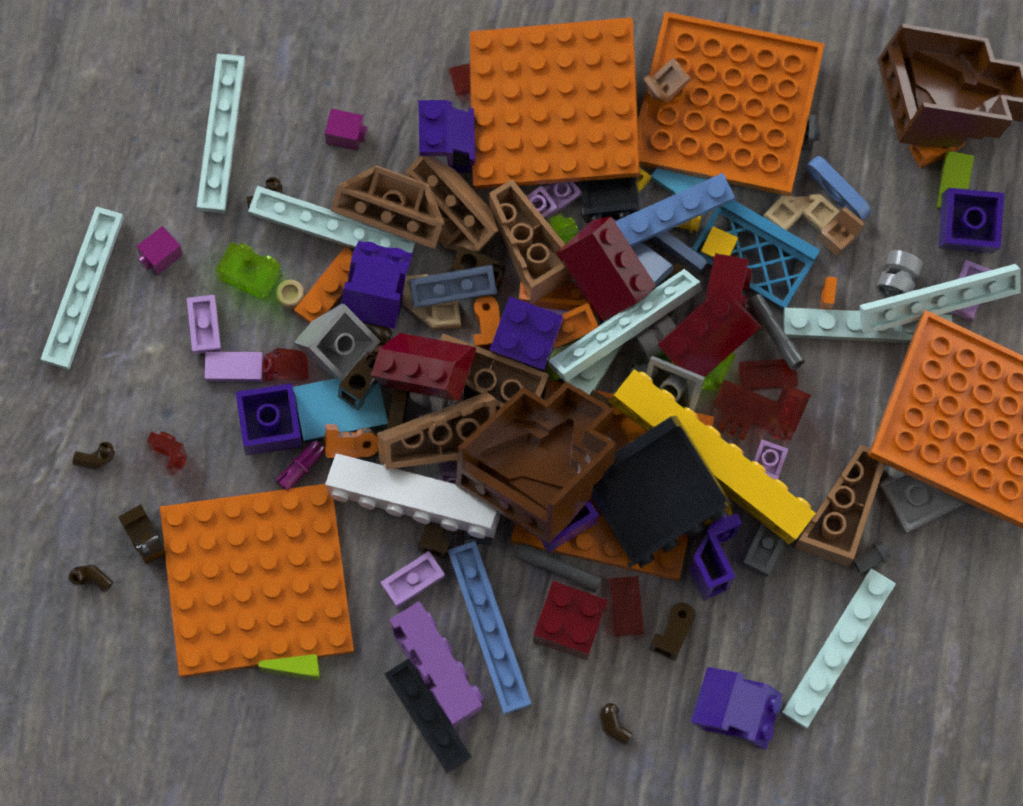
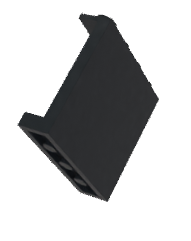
M677 415L670 416L616 451L614 463L603 473V477L592 489L593 501L631 560L628 563L629 567L638 564L642 568L655 560L654 553L661 549L664 553L679 545L678 538L684 534H687L688 538L703 530L701 525L708 519H711L712 522L719 520L728 514L725 509L732 505Z

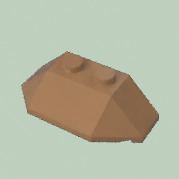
M418 156L406 170L407 177L429 184L444 221L439 242L447 250H458L459 246L473 251H481L498 232L492 210L456 170L434 156Z
M377 165L340 183L330 210L433 249L437 246L444 224L429 184Z

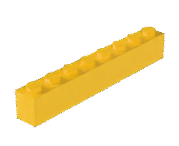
M634 369L608 402L646 432L670 416L677 415L725 494L778 537L782 538L788 545L795 541L816 514L811 510V505L801 497L796 498L788 491L787 485L778 479L773 480L768 476L761 464L755 461L751 462L744 457L743 451L733 443L728 444L720 438L721 434L710 425L705 426L700 422L694 411L687 407L683 408L676 403L675 397L670 392L657 388L652 384L653 380L646 373L637 372Z

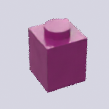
M331 108L325 130L326 144L358 151L360 141L365 142L368 126L364 125L363 115Z
M163 225L136 246L139 253L137 259L147 271L152 269L156 275H159L183 255L180 244Z

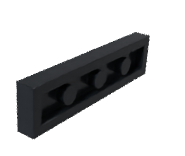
M409 658L384 673L387 681L446 774L472 759V756Z

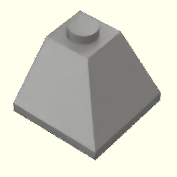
M341 304L311 321L294 344L312 362L342 382L356 363L367 352H372L380 343V340L345 304Z
M652 356L646 374L653 380L652 384L660 390L664 389L670 392L675 397V402L681 407H687L695 412L705 377Z

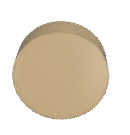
M285 280L278 285L276 290L278 303L286 309H295L305 297L303 286L296 280Z

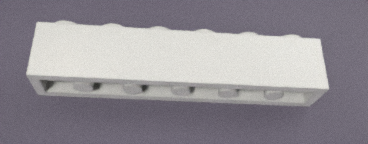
M337 453L325 483L329 495L337 501H355L367 509L382 508L393 516L400 517L402 514L412 516L414 520L424 524H429L430 521L435 522L444 529L450 531H457V529L465 530L471 536L477 538H485V536L493 538L501 513L462 490L456 484L395 468L386 469L383 465Z

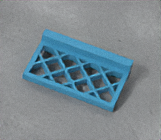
M736 201L715 209L693 245L692 250L707 260V265L713 266L714 259L698 252V249L703 242H706V236L712 227H715L714 223L719 215L730 221L732 231L727 233L736 237L738 233L746 231L752 233L756 244L740 248L739 241H737V249L733 250L731 255L738 254L739 258H743L742 252L757 249L761 263L748 266V268L757 269L762 267L766 282L759 284L750 283L749 289L757 294H761L763 298L782 309L787 308L811 266L819 256L820 250ZM734 224L740 226L741 228H740V229H735V225H734ZM758 237L764 240L765 242L759 243ZM770 245L778 248L780 258L764 262L761 248ZM782 251L790 256L783 257ZM797 259L805 264L801 273L788 276L785 261ZM781 263L785 277L769 281L766 266ZM796 279L795 283L791 287L790 280ZM786 281L789 293L784 301L773 295L771 285ZM767 286L768 292L762 289L761 287Z

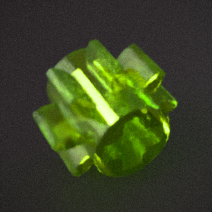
M559 214L549 219V225L565 244L579 233L572 217L563 218L562 214Z

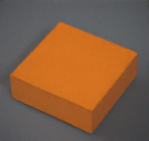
M828 276L822 286L820 309L832 310L835 301L837 278Z

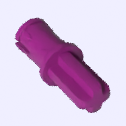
M312 441L297 458L293 457L291 459V464L275 481L287 491L291 489L304 474L308 475L310 473L308 469L325 452L324 447L319 442Z

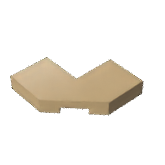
M821 194L793 197L791 195L781 196L763 217L786 231L802 217L821 232L836 218L840 210Z
M428 274L406 276L402 298L404 308L432 330L461 328L459 300L414 308L409 279L426 277Z

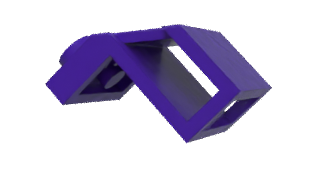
M418 100L419 156H446L447 165L456 170L457 173H473V165H475L474 109L468 107L467 112L452 107V102L448 100ZM453 151L468 155L469 166H452Z
M358 241L352 255L348 282H345L341 304H345L362 322L395 329L400 315L406 275L412 262L413 253L406 252L400 248L379 246L373 242Z
M737 513L732 516L726 514L719 520L712 522L713 524L709 526L689 568V572L703 601L729 590L735 579V575L720 544L736 537L742 524ZM703 551H705L718 579L711 580L700 557Z
M707 667L691 723L703 731L744 739L755 748L766 750L768 742L773 737V725L776 715L782 707V694L768 684L743 679L744 675L741 673Z

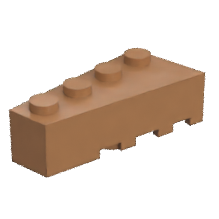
M488 392L377 433L379 462L386 469L458 460V447L496 412L495 398Z

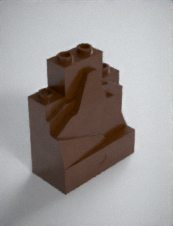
M901 23L877 59L899 143L924 147H961L967 138L980 140L984 136L1000 138L1012 121H1023V63L995 59L988 38Z
M567 381L546 401L539 395L522 387L458 447L456 486L545 542L550 543L592 497L593 486L614 463L617 443L604 436L611 429L613 409Z

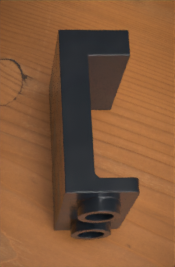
M637 177L581 181L583 203L581 216L585 222L590 223L595 219L606 217L620 220L640 211Z

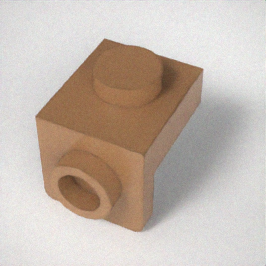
M673 58L653 77L647 75L643 79L648 85L646 88L647 92L655 100L661 99L667 102L673 99L692 81L687 72Z
M843 207L836 218L818 234L816 239L838 256L855 240L865 223L849 209Z

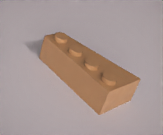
M513 179L490 192L489 204L497 228L532 304L572 279L556 254L565 243Z
M442 334L440 339L442 341L477 348L464 387L477 395L488 392L495 398L496 410H499L522 387L542 398L549 381V374L449 335Z
M860 445L794 547L795 549L846 567L850 566L854 560L885 466L884 463L868 456L869 447Z

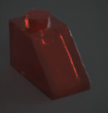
M784 384L765 430L770 431V435L779 440H791L811 394Z

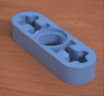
M816 156L806 165L809 175L841 208L846 207L862 221L871 214V208L868 203L826 160Z

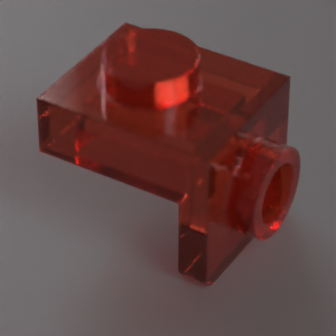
M275 348L267 353L263 359L262 369L265 373V381L273 382L278 378L305 381L308 379V357L301 350Z
M151 431L147 440L149 449L171 457L167 465V471L170 475L175 476L178 469H183L187 460L183 443L175 441L176 437L169 433L161 431L160 434Z

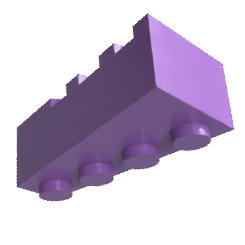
M420 601L389 619L392 635L406 657L413 663L453 728L482 711L481 701L484 700L476 685L471 687L466 679L468 673L460 661H455L451 654L453 650L444 636H440L433 617L429 612L426 613Z

